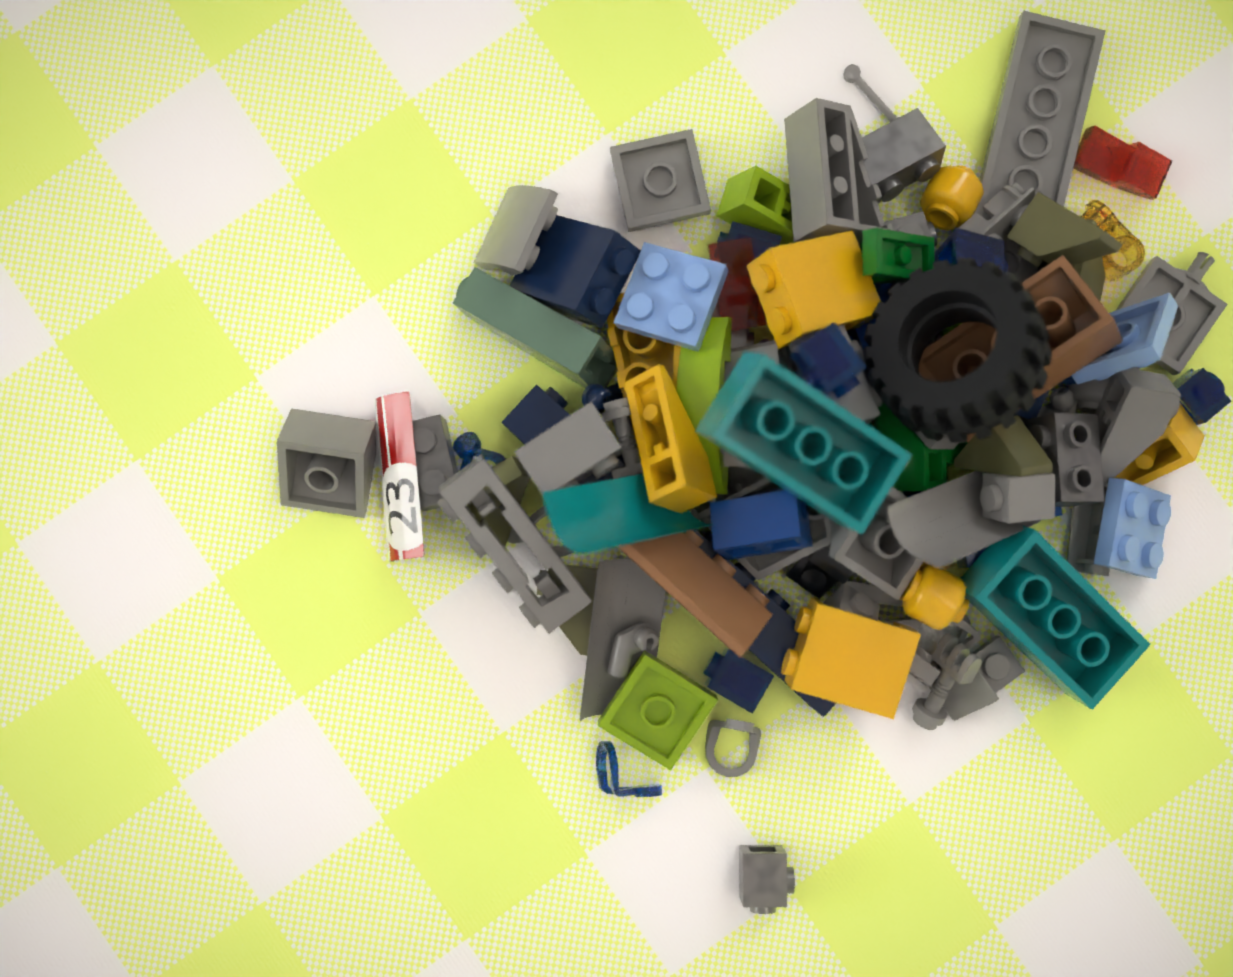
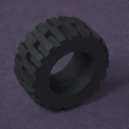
M960 258L957 265H950L946 259L932 263L933 269L923 272L919 268L909 273L911 278L902 286L897 282L887 291L890 298L886 303L880 301L872 313L876 319L875 324L869 323L866 327L864 340L869 347H865L863 350V360L869 370L867 377L872 387L904 426L914 433L921 431L926 438L935 441L942 440L945 434L951 443H965L969 434L975 433L977 438L981 440L993 436L991 428L1001 423L1005 429L1017 422L1014 414L1020 408L1028 411L1036 402L1032 391L1034 388L1038 390L1043 389L1048 378L1044 367L1051 364V348L1047 342L1050 337L1028 290H1024L1021 281L1012 273L1003 274L1000 266L988 261L983 262L981 267H978L975 259ZM963 322L984 323L997 330L995 344L984 363L972 373L962 378L945 382L930 381L919 376V364L923 351L928 343L942 330Z

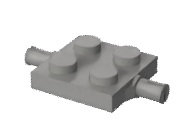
M1201 251L1198 252L1187 271L1173 267L1159 256L1150 259L1116 309L1119 310L1169 292L1171 293L1178 308L1161 359L1155 363L1173 376L1182 372L1228 305L1212 294L1204 282H1202L1201 279L1215 262V259L1212 256L1207 258L1209 254Z

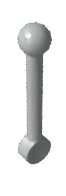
M850 64L845 68L843 73L845 81L855 83L889 122L899 118L861 78L859 66Z

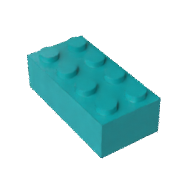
M744 351L695 432L835 523L862 535L912 455L765 354Z
M1022 525V531L989 545L960 577L966 586L965 598L1067 696L1093 710L1151 644L1036 530Z

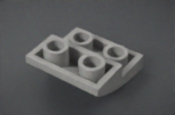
M528 185L508 187L473 263L487 271L498 268L512 276L522 273L524 269L530 270L540 251V247L535 245L542 230L547 231L551 227L557 215L558 208L553 205L559 193L551 189Z

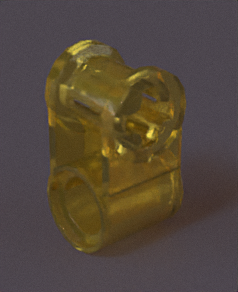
M1090 200L1085 205V212L1080 217L1094 220L1097 223V227L1106 231L1123 244L1119 252L1126 258V266H1120L1115 263L1112 254L1102 256L1106 276L1105 281H1120L1143 263L1145 258L1144 245L1140 239L1135 237L1116 218L1109 207L1098 200Z

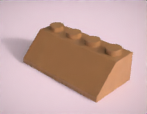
M1064 255L1022 282L1024 290H1028L1050 337L1047 342L1051 348V364L1044 367L1048 378L1043 389L1038 390L1034 388L1032 391L1036 399L1123 342L1115 319ZM963 322L924 349L920 359L919 373L924 379L936 382L952 381L972 373L984 363L995 344L997 330L984 323ZM975 433L967 435V442L972 439Z
M693 530L618 546L627 557L740 658L749 649L773 615L765 608L770 601L757 588L749 584L744 589L732 578L737 571L718 554L711 559L699 548L704 541Z

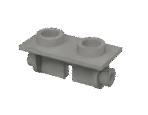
M1014 183L1012 186H1004L1000 192L983 206L984 212L992 218L986 220L976 212L954 231L955 237L951 239L953 247L960 253L967 249L969 258L975 259L977 265H980L984 260L993 258L1001 250L1003 243L1009 239L1007 235L1034 198L1035 189L1031 187L1025 191L1018 183Z
M1104 487V488H1103V489H1104V501H1105V497H1106L1107 487ZM1105 502L1073 507L1067 561L1080 573L1109 576L1110 568L1094 564Z

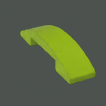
M711 317L699 352L681 347L676 391L695 430L724 385L725 362H731L732 318ZM697 433L709 459L716 494H728V466H724V454L721 453L719 446Z

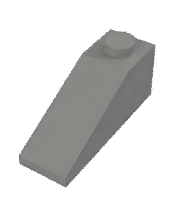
M1131 368L1111 376L1095 414H1098L1103 488L1108 484L1109 478H1115L1164 434L1170 419L1178 412L1182 395L1165 374Z

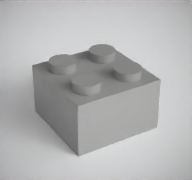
M589 402L514 451V453L543 496V493L546 491L578 486L581 481L592 474L597 480L604 477L611 470L619 466L617 458L622 455V447L593 403Z

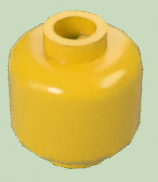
M962 165L941 167L929 180L921 196L920 206L926 220L932 222L935 228L946 231L959 228L975 214L983 197L984 189L981 181L970 168Z
M931 564L924 565L921 569H918L899 598L903 601L902 607L907 616L936 630L944 629L951 622L959 623L969 607V600L965 598L966 586L964 581L960 577Z

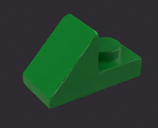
M882 228L863 230V276H870L874 284L906 283L911 279L909 273L919 268L923 272L933 269L932 263L935 262L934 237Z

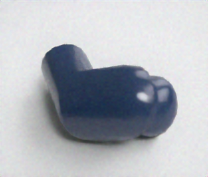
M594 383L584 389L581 399L583 406L592 402L599 414L605 412L604 403L621 399L623 395L618 383L606 388Z

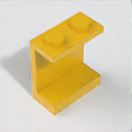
M853 230L772 247L747 265L752 286L757 292L767 318L768 328L773 334L778 349L788 346L806 334L841 325H844L846 331L859 328L874 319L872 313L881 301L870 276H863L862 252Z
M810 597L808 606H802L796 618L795 632H798L799 635L795 648H789L783 659L781 673L786 675L785 682L791 690L894 720L921 634L911 626L894 622L893 625L825 605L819 599Z

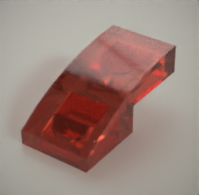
M1094 125L1085 129L1078 146L1073 168L1122 191L1154 200L1158 197L1173 160L1139 141L1127 144Z
M751 237L706 244L709 260L726 264L729 270L717 301L719 317L732 318L731 331L767 325L765 313L757 292L752 286L751 277L747 269V265L755 260Z

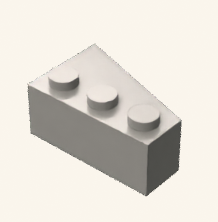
M815 98L786 117L784 124L794 242L853 230L862 252L863 230L871 228L893 230L891 223L885 225L877 203V199L882 197L878 184L871 185L863 162L869 157L851 105Z

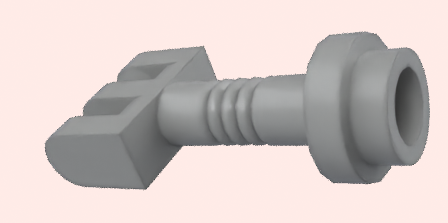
M624 397L604 403L605 412L601 413L602 418L605 422L613 421L616 436L619 438L618 442H620L619 444L622 447V457L625 466L611 470L613 479L643 474L640 455L629 417L631 412L628 398Z
M947 633L940 639L931 657L942 667L927 698L916 699L912 707L914 722L927 730H935L937 726H941L945 722L948 714L942 706L955 681L959 684L972 683L982 664V660L978 656L970 654L968 647L963 643L958 644V638L952 633Z

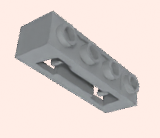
M482 454L439 486V493L442 495V498L437 501L438 505L452 523L460 519L470 533L465 536V539L477 556L481 559L487 554L497 567L492 572L493 576L507 594L514 589L524 603L519 606V609L533 628L541 624L547 633L550 634L592 602L588 593ZM487 484L501 501L502 505L499 508L503 516L545 569L533 578L535 586L543 594L539 598L529 587L528 584L530 582L525 571L484 519L486 515L496 509L494 501L483 489ZM470 501H472L482 515L483 519L481 521L476 518L467 506ZM550 567L563 582L559 587L546 571Z

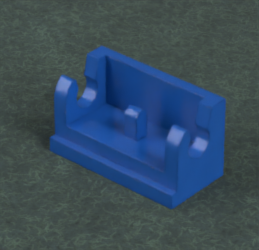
M786 490L710 503L711 524H714L711 525L713 550L727 560L813 547L807 504L801 502L799 498Z

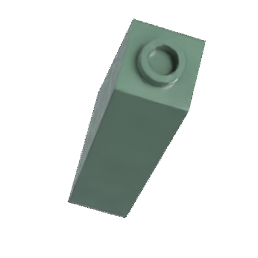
M474 267L469 277L464 278L459 284L453 304L463 314L583 388L594 383L606 388L617 372L614 352L598 334Z

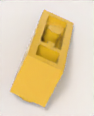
M658 364L624 382L649 503L682 514L716 498L717 494L708 456L665 366Z

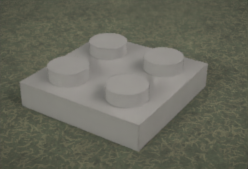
M693 129L610 147V155L628 233L710 215L711 207Z

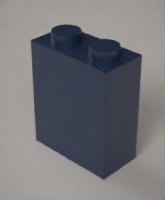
M556 215L551 227L547 231L542 230L535 245L540 247V251L530 270L524 269L522 273L514 275L509 286L565 317L602 329L641 250L616 230Z

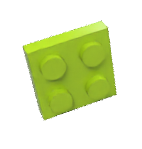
M644 650L598 719V727L671 771L717 703L718 698L715 693Z

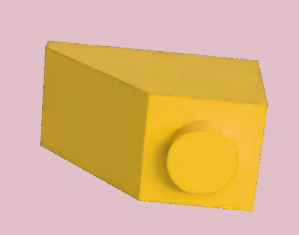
M1181 403L1176 415L1170 419L1164 434L1115 478L1126 479L1144 485L1196 461L1205 435Z

